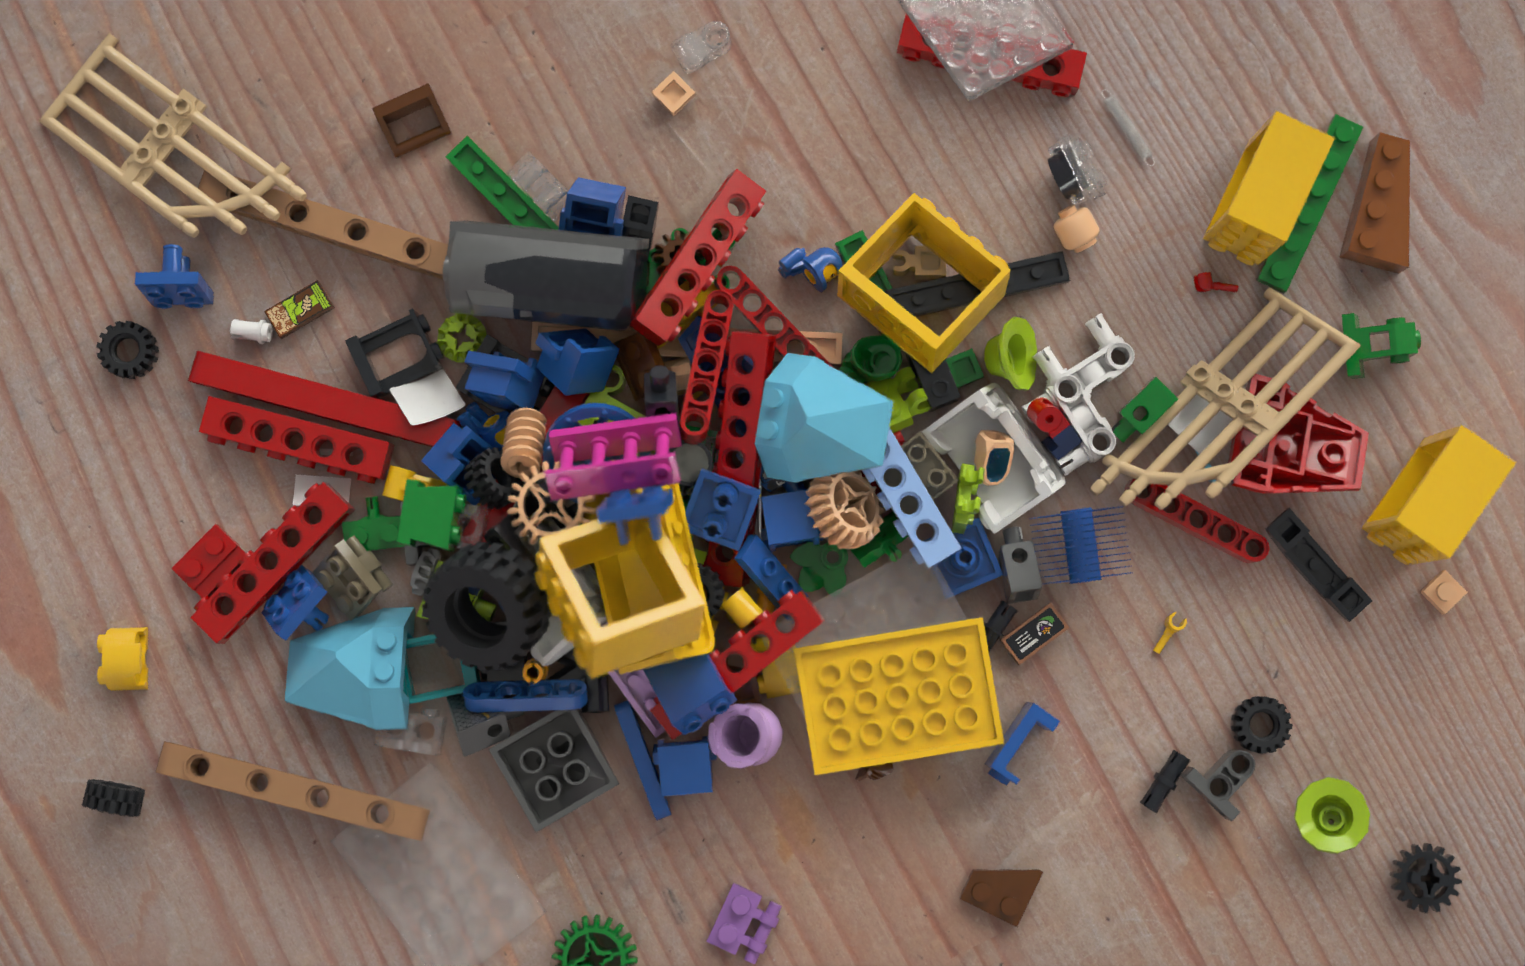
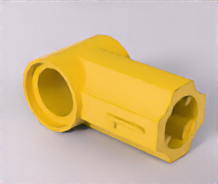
M390 465L382 496L403 501L407 479L421 481L425 484V487L448 485L442 480L416 475L417 472Z
M743 587L721 605L727 612L725 616L731 624L736 623L740 629H743L763 612Z

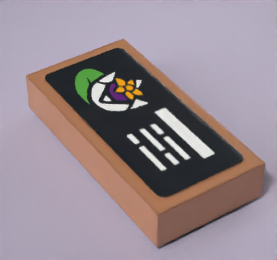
M1048 603L1000 639V641L1016 663L1020 665L1069 629V626L1054 606Z

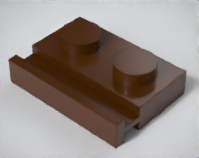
M637 332L613 343L619 348L617 360L635 401L645 398L644 374L650 372L655 366L666 367L657 345Z

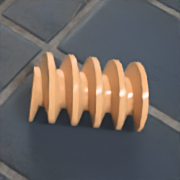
M525 407L516 409L507 418L501 466L505 472L515 478L521 479L519 477L521 473L526 474L529 479L532 478L533 474L530 471L532 465L540 473L546 432L545 423L547 420L541 412L535 409Z

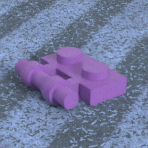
M733 882L707 942L736 955L740 944H743L749 948L744 959L752 964H756L760 953L764 954L767 948L765 942L772 927L776 928L779 918L777 916L782 906L770 901L767 910L763 911L757 908L762 898L761 895ZM752 918L761 921L754 937L745 934Z

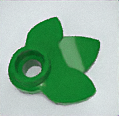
M808 542L797 547L791 553L790 559L803 567L799 575L798 584L805 592H814L824 587L830 596L835 597L844 589L847 580L844 567L848 562V552L846 549H839L837 545H829L828 542L822 546L819 544L813 545V542ZM834 551L838 554L839 559L836 563L828 562L827 554Z

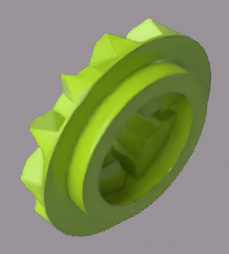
M455 314L446 318L438 329L437 343L442 353L448 359L454 362L465 363L468 350L477 352L487 333L481 321L476 317ZM465 328L466 335L471 340H474V342H462L457 350V340L450 333H461L462 329Z

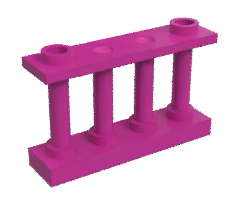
M676 413L549 431V441L554 461L560 462L558 469L545 470L551 501L611 493L624 489L633 490L653 485L681 483L675 452L669 453V448L682 447ZM656 450V455L637 458V453ZM624 455L623 460L605 462V457ZM592 459L591 464L573 466L574 461Z

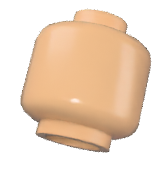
M1075 204L1058 213L1060 218L1055 222L1054 230L1065 249L1074 250L1075 253H1078L1097 242L1096 237L1100 229L1088 208L1081 207L1077 209Z

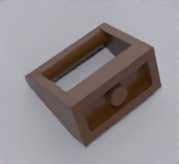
M429 83L372 108L395 158L452 134ZM432 105L441 125L396 144L388 124Z

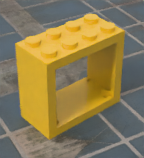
M1275 111L1248 141L1202 239L1208 241V245L1217 251L1225 252L1227 250L1236 254L1237 260L1244 264L1254 265L1255 263L1259 265L1287 241L1335 138L1279 111Z
M913 193L839 269L837 296L929 372L933 373L1005 296L1011 270L1001 257L993 256L985 250L980 240L974 236L969 237L961 231L955 220L950 217L945 218L936 211V207L930 200L926 198L921 199ZM911 236L916 238L981 291L940 336L936 335L870 281L873 275Z
M1463 425L1425 437L1361 529L1368 533L1366 537L1380 547L1385 545L1393 550V557L1405 565L1450 559L1516 462Z
M648 517L627 519L630 541L625 545L620 544L616 521L599 523L598 519L539 539V553L536 554L538 571L535 572L536 583L541 591H546L549 597L548 605L553 616H559L562 622L561 630L567 642H572L576 649L574 651L576 661L581 669H586L590 679L699 640L705 603L662 526V537H660V540L653 541ZM635 548L666 605L600 628L571 570Z

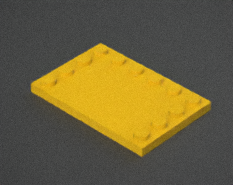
M983 617L794 648L814 775L1004 744Z

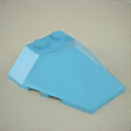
M787 353L765 380L755 446L766 476L768 478L797 483L817 477H827L843 472L848 473L883 466L893 401L866 385L851 379L842 371L827 365L818 357Z
M382 608L356 617L352 621L348 620L290 640L285 701L319 713H327L348 722H356L374 730L408 729L409 698L403 692L406 640L414 638L415 608Z

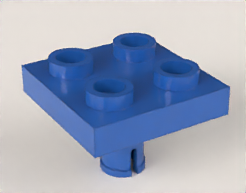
M980 518L974 519L972 525L967 524L964 534L953 533L962 549L931 566L945 599L1003 576Z
M301 565L287 576L284 586L280 591L266 601L261 613L275 633L285 641L303 621L315 631H319L323 626L319 624L318 620L326 625L329 615L318 609L316 605L325 596L327 591L314 574Z

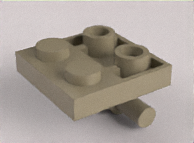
M921 431L901 446L933 501L959 481ZM893 468L886 470L883 476L884 482L890 487L898 486L901 482L900 472ZM905 496L901 499L900 508L905 514H912L916 511L918 504L914 497Z
M355 535L346 542L343 539L335 544L313 571L321 585L335 600L338 609L345 613L350 621L358 617L381 590L385 592L393 586V583L382 571V564L371 550L367 552Z

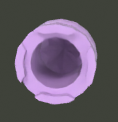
M757 703L730 705L727 711L717 715L714 722L710 723L708 741L712 753L717 755L728 767L746 768L766 763L776 754L782 743L783 729L779 718L769 708Z

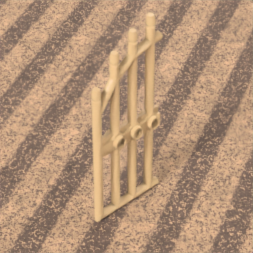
M108 33L39 120L42 125L177 228L182 229L186 235L193 238L198 236L199 230L193 223L188 222L186 218L216 217L235 233L245 234L247 231L245 224L236 219L230 212L249 204L261 213L263 212L267 218L274 221L278 220L281 215L280 212L261 197L275 185L286 193H290V196L301 202L307 197V194L301 187L295 186V183L286 177L292 170L283 162L276 168L272 167L205 117L202 113L207 106L183 88L176 95L113 47L119 40L110 33ZM105 58L109 59L169 104V107L159 119L155 118L94 72ZM86 81L150 129L140 143H137L75 96ZM67 105L131 153L120 168L56 120ZM193 124H196L264 175L265 178L250 189L183 139V137ZM176 148L236 193L237 196L217 203L166 165L164 161ZM156 172L199 205L170 207L144 186Z
M1268 288L1263 297L1269 303L1211 363L1207 364L1200 360L1197 365L1194 364L1186 372V376L1180 381L1186 388L1177 397L1178 400L1152 426L1140 435L1119 458L1111 454H1107L1103 458L1102 464L1109 468L1100 476L1099 480L1097 479L1093 483L1090 491L1095 496L1099 495L1120 473L1136 479L1129 486L1130 488L1125 490L1119 498V502L1127 506L1149 484L1169 485L1165 493H1162L1155 502V505L1162 510L1187 485L1216 479L1205 491L1206 495L1213 499L1219 495L1222 488L1226 487L1361 345L1276 290ZM1279 309L1293 316L1233 380L1219 372ZM1303 324L1317 332L1256 396L1243 388ZM1328 339L1341 347L1280 412L1266 404ZM1196 395L1209 403L1146 470L1130 464ZM1219 411L1233 419L1182 473L1161 472ZM1243 427L1256 435L1251 443L1231 463L1205 468Z

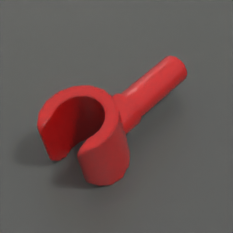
M1211 272L1199 273L1194 276L1195 289L1198 292L1223 290L1237 293L1238 285L1213 282Z

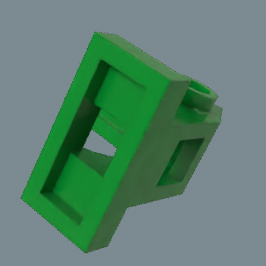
M1355 313L1342 314L1343 334L1361 345L1346 361L1347 374L1351 379L1365 378L1363 362L1390 358V364L1410 362V357L1417 354L1418 349L1421 347V335L1419 330L1415 328V322L1406 323L1404 317L1387 319L1386 325L1360 328L1359 316ZM1389 333L1390 349L1372 351L1370 335Z

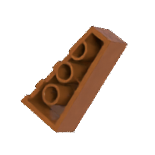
M1380 132L1370 140L1339 258L1399 274L1409 268L1410 140Z

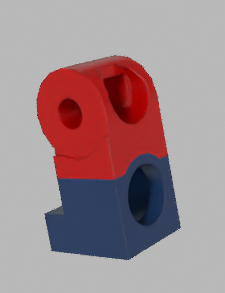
M1037 398L1029 404L1027 409L1028 418L1041 431L1046 433L1048 437L1041 443L1057 461L1082 442L1065 416L1047 398Z

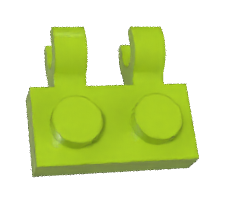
M911 367L901 369L893 379L889 378L883 381L867 382L864 384L893 401L889 425L892 433L913 425L912 416L925 413L931 409L923 388L917 389L918 384L914 379L916 376ZM913 391L912 393H910L908 398L905 401H903L901 394Z
M962 463L958 475L959 481L957 483L951 529L953 533L964 534L967 524L972 525L974 515L980 511L981 498L975 497L974 500H971V495H976L978 484L983 483L985 471L983 467H979V470L974 471L975 465Z

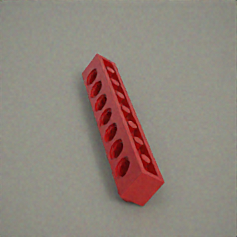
M732 331L731 337L727 338L725 353L726 356H729L728 368L724 369L722 375V386L726 387L725 398L721 400L719 405V418H722L721 431H718L715 441V447L719 450L718 462L714 463L712 472L760 489L762 463L755 446L765 380L772 373L776 335ZM745 356L750 357L754 364L753 370L750 373L745 372L742 368V360ZM742 387L746 388L750 393L748 404H743L739 400L738 393ZM738 419L746 423L747 431L744 436L736 432L735 423ZM735 450L739 451L743 456L741 467L736 466L732 461V453ZM758 501L741 547L749 535H755ZM706 540L709 543V550L702 566L708 565L711 567V571H717L720 581L723 580L726 586L742 588L749 584L750 577L734 559L739 551L733 549V558L727 559L722 553L723 545Z

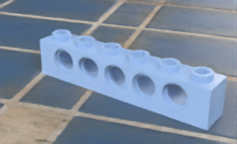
M889 427L883 466L862 471L869 483L875 481L881 492L877 494V497L887 511L892 508L897 520L893 521L901 537L904 538L908 535L914 545L909 550L917 564L921 565L924 563L927 568H930L962 548ZM893 468L900 472L901 482L898 486L890 487L884 482L883 476L886 470ZM905 496H912L917 501V509L912 514H905L900 509V501ZM922 523L930 524L934 530L933 537L926 542L919 540L916 535L917 527Z

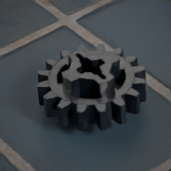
M1424 843L1422 850L1419 845L1412 844V853L1401 850L1400 853L1404 859L1402 861L1393 860L1392 862L1398 867L1397 872H1389V876L1397 878V882L1391 885V889L1401 891L1397 899L1401 902L1408 900L1407 907L1415 910L1419 905V911L1422 913H1427L1429 906L1433 911L1440 912V903L1447 906L1452 905L1448 898L1450 894L1454 896L1459 895V892L1454 889V884H1462L1461 879L1455 878V873L1459 872L1461 868L1450 864L1455 857L1450 854L1443 856L1444 848L1437 846L1433 850L1432 844ZM1435 859L1441 864L1444 873H1441L1437 868ZM1415 860H1417V863L1411 869L1408 870L1410 865ZM1430 874V880L1421 881L1422 875ZM1407 882L1411 883L1412 886L1415 888L1414 894H1416L1417 897L1411 893L1407 886ZM1443 886L1442 890L1435 896V892Z

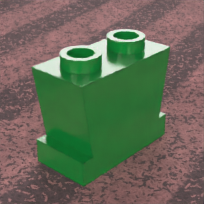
M407 479L397 543L403 546L416 547V542L418 541L453 552L454 545H459L461 539V526L457 525L459 513L463 514L466 507V495L462 494L463 489L458 486L425 487V484L421 481Z

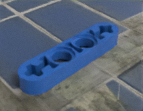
M577 679L540 680L537 683H534V681H531V683L527 681L475 682L469 684L463 690L465 707L471 712L575 710L582 708L588 702L586 684ZM538 694H548L544 697H534ZM506 695H516L512 698H503Z
M628 700L615 704L614 708L653 814L656 820L668 817L672 813L666 796L661 795L660 779L633 707Z

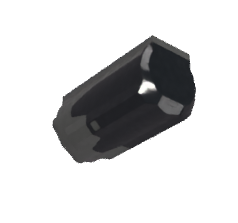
M468 220L450 221L449 245L443 264L445 296L451 313L624 331L631 327V321L645 299L649 239Z

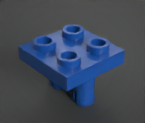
M164 245L162 271L136 272L135 285L150 304L156 308L168 309L172 308V305L202 308L205 304H213L214 292L199 272H190L191 260L187 256H182L183 249L179 245Z
M701 468L685 511L690 533L739 551L761 490Z

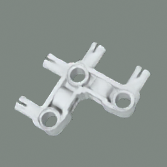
M1102 313L1085 323L1100 345L1099 351L1071 369L1062 368L1051 351L1050 346L1032 356L1048 379L1046 380L1047 384L1044 394L1037 398H1047L1057 407L1082 440L1078 446L1057 461L1055 459L1058 467L1067 461L1071 462L1060 469L1065 476L1086 462L1095 463L1113 451L1116 445V438L1106 418H1101L1090 401V393L1093 388L1104 381L1110 382L1124 372L1133 363L1135 353L1133 348L1128 343H1125L1122 337L1114 335L1103 318ZM1112 351H1121L1126 358L1125 364H1115L1111 359ZM1061 383H1068L1072 386L1074 394L1071 398H1065L1060 395L1058 389ZM1031 402L1021 406L1024 414H1027V409ZM1095 435H1101L1106 439L1107 447L1104 451H1099L1093 446L1092 439Z

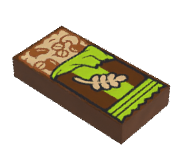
M316 280L264 312L279 338L283 339L335 307L321 283Z

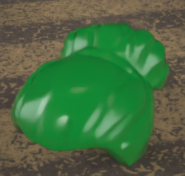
M882 335L864 337L859 339L854 344L852 350L845 355L839 370L862 384L887 380L899 370L902 354L894 342Z

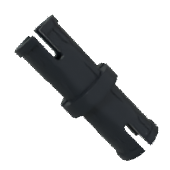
M1173 750L1159 773L1156 772L1153 776L1155 780L1139 803L1157 814L1170 791H1175L1177 787L1176 782L1191 760Z

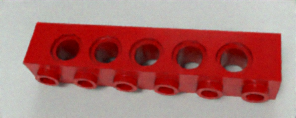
M911 10L906 11L897 48V54H902V58L908 61L919 62L922 59L931 61L933 66L942 69H949L950 66L960 68L963 73L971 76H979L980 73L990 75L994 81L1000 83H1009L1011 80L1022 83V87L1030 90H1039L1040 88L1052 90L1051 93L1059 97L1075 96L1080 86L1087 52ZM927 36H933L938 40L939 44L935 47H928L924 44L923 39ZM962 43L967 46L969 51L966 54H958L953 50L952 46ZM987 50L994 51L998 55V60L993 62L987 61L983 57V52ZM1017 57L1024 58L1028 63V67L1024 69L1017 68L1013 64V59ZM1047 64L1055 66L1058 74L1055 76L1047 75L1043 71V66Z
M735 169L726 177L636 311L630 325L633 329L657 346L667 341L671 343L676 338L682 328L678 325L684 315L689 317L698 305V301L695 298L701 290L705 292L715 279L712 273L717 265L722 267L730 257L732 252L728 248L733 241L739 242L748 229L744 224L750 216L754 218L762 209L764 202L761 199L766 193L765 189L738 169ZM728 203L734 204L737 207L738 216H734L729 212ZM712 228H716L721 232L722 241L713 238L711 234ZM695 252L701 253L705 257V266H701L695 261ZM678 277L687 280L689 284L688 291H684L679 287ZM662 302L668 303L671 306V317L664 315L661 311Z
M208 396L199 428L200 433L208 435L207 441L225 446L226 440L238 443L236 449L255 453L256 448L268 451L267 457L285 461L286 456L298 459V465L315 469L316 463L328 466L327 472L344 477L346 471L358 474L357 480L375 484L376 479L385 481L395 446L387 441ZM240 418L243 422L242 430L237 434H232L230 425L235 419ZM266 426H271L273 429L272 438L269 441L262 442L260 438L261 430ZM295 434H301L303 444L300 448L293 450L290 447V439ZM331 441L333 444L332 454L328 457H322L320 455L321 445L324 442ZM361 449L364 455L362 462L358 465H352L349 459L351 452Z
M322 482L320 485L315 483L304 494L306 499L299 507L296 505L291 507L282 517L284 522L276 530L271 528L260 539L262 544L255 552L252 550L247 552L238 562L240 567L232 575L227 573L216 584L218 589L211 597L206 595L194 606L196 612L190 618L216 644H225L284 584L287 576L292 571L297 570L342 522L356 510L329 483ZM318 507L322 512V518L319 523L313 525L309 521V513L312 509ZM292 530H297L300 535V541L296 546L290 547L287 543V536ZM274 552L277 555L278 563L275 568L270 570L265 565V558L269 553ZM248 575H252L256 581L255 588L250 592H247L243 587V581ZM227 597L233 601L234 605L232 612L228 615L223 613L221 609L222 601Z
M793 590L788 592L777 601L781 607L772 614L768 610L764 611L752 621L755 624L752 630L748 633H745L743 629L728 640V643L731 645L722 653L716 649L710 654L724 683L732 693L825 621L824 617L802 590L797 594ZM788 614L794 619L795 625L792 631L784 632L778 627L777 621L780 615ZM756 634H763L769 639V648L766 651H758L754 648L753 638ZM731 654L742 656L744 659L742 670L734 671L729 667L728 658ZM655 697L653 701L656 705L650 711L674 740L682 733L671 724L658 697Z

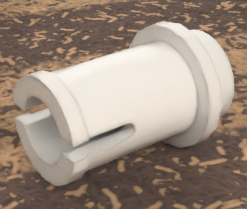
M234 319L230 328L232 339L258 341L259 344L270 342L273 333L272 324L267 323L266 320L251 322Z

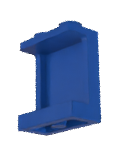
M708 653L643 669L671 724L684 735L697 731L704 722L715 715L724 713L731 704L737 701L735 695L727 688Z
M1026 702L1004 734V744L997 745L985 762V765L991 768L988 774L1006 786L1009 782L1017 785L1020 779L1007 771L1006 766L1035 723L1043 729L1053 732L1060 720L1035 703Z

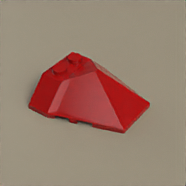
M1255 374L1248 381L1245 390L1256 396L1272 378ZM1285 383L1266 404L1280 412L1297 393L1290 390L1291 386ZM1311 398L1231 481V485L1261 494L1359 491L1362 484L1369 433L1337 413L1330 414L1315 405L1317 401ZM1245 427L1232 438L1228 463H1231L1256 437L1255 434Z

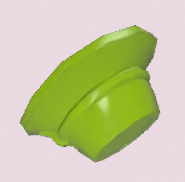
M1012 317L1004 324L1002 333L992 337L987 342L984 350V360L989 373L1008 379L1015 389L1023 391L1029 390L1034 383L1037 362L1032 357L1037 353L1035 333L1028 321L1023 318Z
M1326 777L1310 783L1299 795L1296 802L1294 819L1302 838L1317 851L1338 854L1355 848L1368 833L1370 811L1364 795L1348 781ZM1332 820L1334 824L1330 825L1328 821Z

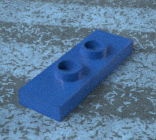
M749 535L734 559L777 609L781 607L777 601L791 590L795 594L802 590L809 597L758 535ZM782 614L786 620H794L790 615Z

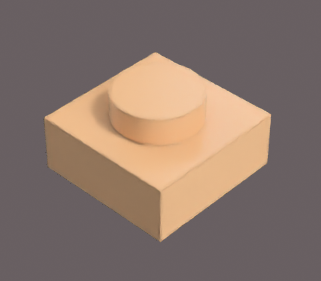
M675 71L652 91V95L673 116L696 96L695 92Z
M1442 570L1420 591L1441 614H1446L1468 593L1446 570Z

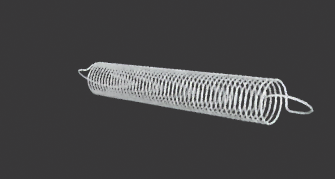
M1111 95L1107 99L1105 98L1104 102L1109 106L1110 112L1115 115V120L1118 124H1121L1120 126L1123 128L1124 133H1127L1126 135L1129 137L1130 142L1134 143L1136 151L1140 152L1142 161H1145L1146 159L1144 158L1147 156L1144 151H1148L1147 149L1149 148L1141 138V135L1133 124L1130 126L1126 123L1130 118L1125 112L1121 113L1119 111L1124 109L1115 96ZM1138 138L1144 142V147L1139 144Z

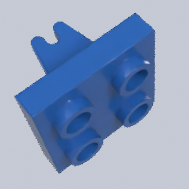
M653 485L643 488L641 493L630 494L629 489L613 491L610 493L611 497H607L597 509L599 523L616 521L620 544L625 545L630 541L627 519L648 517L653 541L660 540V537H662L660 515H664L674 502L672 488L663 490L662 485Z

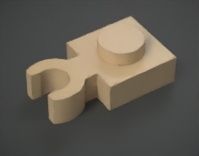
M915 246L914 255H910L904 250H897L893 255V260L900 259L905 263L903 266H893V275L904 276L909 271H915V280H935L946 277V262L926 246Z

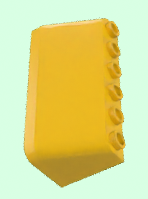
M679 483L662 485L663 490L672 488L674 502L664 515H660V522L705 603L699 640L619 668V674L711 652L714 648V633ZM643 488L630 490V494L641 493ZM610 493L593 495L595 496V501L586 502V508L595 509V514L585 513L584 519L589 521L597 520V509L607 497H611ZM635 548L594 562L608 626L666 605Z

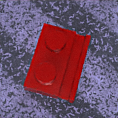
M215 524L171 569L202 599L206 595L210 597L218 589L216 584L227 573L232 575L240 567L238 562L246 552L218 524Z

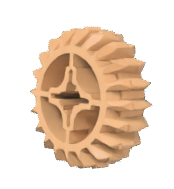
M542 462V473H539L537 468L532 465L530 471L533 477L530 479L526 474L521 473L519 477L525 482L524 486L521 487L516 483L512 485L514 490L520 492L519 497L508 496V501L518 502V508H510L508 513L511 515L519 513L520 518L512 522V525L517 527L524 524L525 527L520 531L519 535L525 537L529 532H532L533 535L530 538V543L533 545L536 544L539 537L544 538L579 526L580 523L591 522L583 518L584 514H595V509L586 508V502L595 501V496L590 495L578 497V512L574 520L564 509L566 499H560L557 503L559 511L564 517L557 512L553 514V511H550V514L545 512L540 517L547 506L540 493L547 498L550 496V493H547L537 483L546 479L545 470H550L548 462ZM555 462L554 469L559 468L560 462ZM529 491L539 500V509L530 520L525 508ZM549 517H556L566 528L557 532H545L538 529L537 526Z
M861 470L813 478L810 482L811 487L806 491L809 499L805 504L811 509L807 516L812 517L815 522L812 528H819L820 538L827 537L829 545H837L839 549L848 548L849 550L863 546L874 539L877 533L880 532V525L884 522L880 515L885 510L879 506L880 500L875 493L877 487H872L867 478L862 477Z

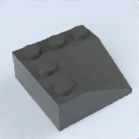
M580 708L575 710H555L489 749L535 832L540 831L619 784Z

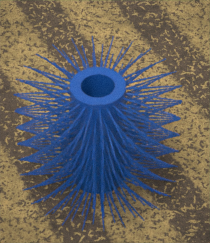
M1092 507L1060 511L1061 514L1029 518L1038 519L1061 516V521L1030 525L1062 522V527L1032 531L1063 529V534L1036 538L1064 536L1063 541L1041 544L1065 543V547L1046 550L1065 548L1066 554L1052 556L1066 555L1067 560L1057 562L1067 561L1068 567L1047 570L1068 568V573L1044 577L1069 575V580L1042 584L1070 581V584L1102 580L1101 577L1129 574L1120 573L1101 576V570L1124 567L1100 569V564L1110 562L1099 563V557L1112 555L1098 556V551L1115 548L1097 549V544L1117 541L1097 543L1096 538L1119 534L1096 536L1095 531L1122 527L1096 530L1094 527L1096 524L1123 520L1094 523L1093 519L1125 514L1093 516L1095 511L1121 507L1093 510Z

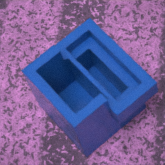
M578 177L567 193L565 208L563 207L560 213L558 230L622 236L624 224L622 214L626 187Z
M586 328L541 332L538 334L535 342L542 349L536 368L564 395L603 391L619 352V348L606 336H599V339H597Z
M468 350L465 363L471 366L472 369L464 389L493 407L514 411L524 407L533 409L544 379V375L536 368L538 361L535 358L529 357L528 362H523L519 359L508 358L500 352H494L491 355Z
M453 423L421 461L448 486L462 488V494L466 495V500L473 506H476L480 498L474 499L471 495L474 493V490H468L466 486L470 481L464 478V475L467 473L465 467L476 456L486 449H492L493 447L467 425L461 429Z
M807 490L761 497L766 527L761 529V540L771 552L776 551V548L813 542V545H816L824 540V538H820L819 528H812L815 523L813 518L807 516L811 511L805 504L809 499L806 494Z
M702 736V740L672 743L658 740V744H654L653 762L654 765H659L662 796L713 792L711 760H717V755H714L711 751L708 736Z

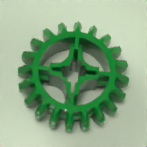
M600 914L594 916V924H590L588 916L585 915L582 917L583 927H580L573 920L570 926L574 933L567 929L561 931L562 937L567 941H555L554 945L563 951L553 953L552 959L562 960V963L555 966H597L594 961H585L591 955L590 951L593 948L596 955H605L604 959L599 961L600 966H604L606 962L620 956V966H627L628 964H636L638 962V957L628 956V953L634 952L637 949V945L630 944L626 946L625 942L631 939L632 934L628 932L621 937L619 932L623 929L624 925L619 923L615 930L610 927L613 922L612 917H608L605 925L600 924ZM594 933L608 936L618 947H602ZM584 935L586 941L585 953L570 960V949L573 942Z

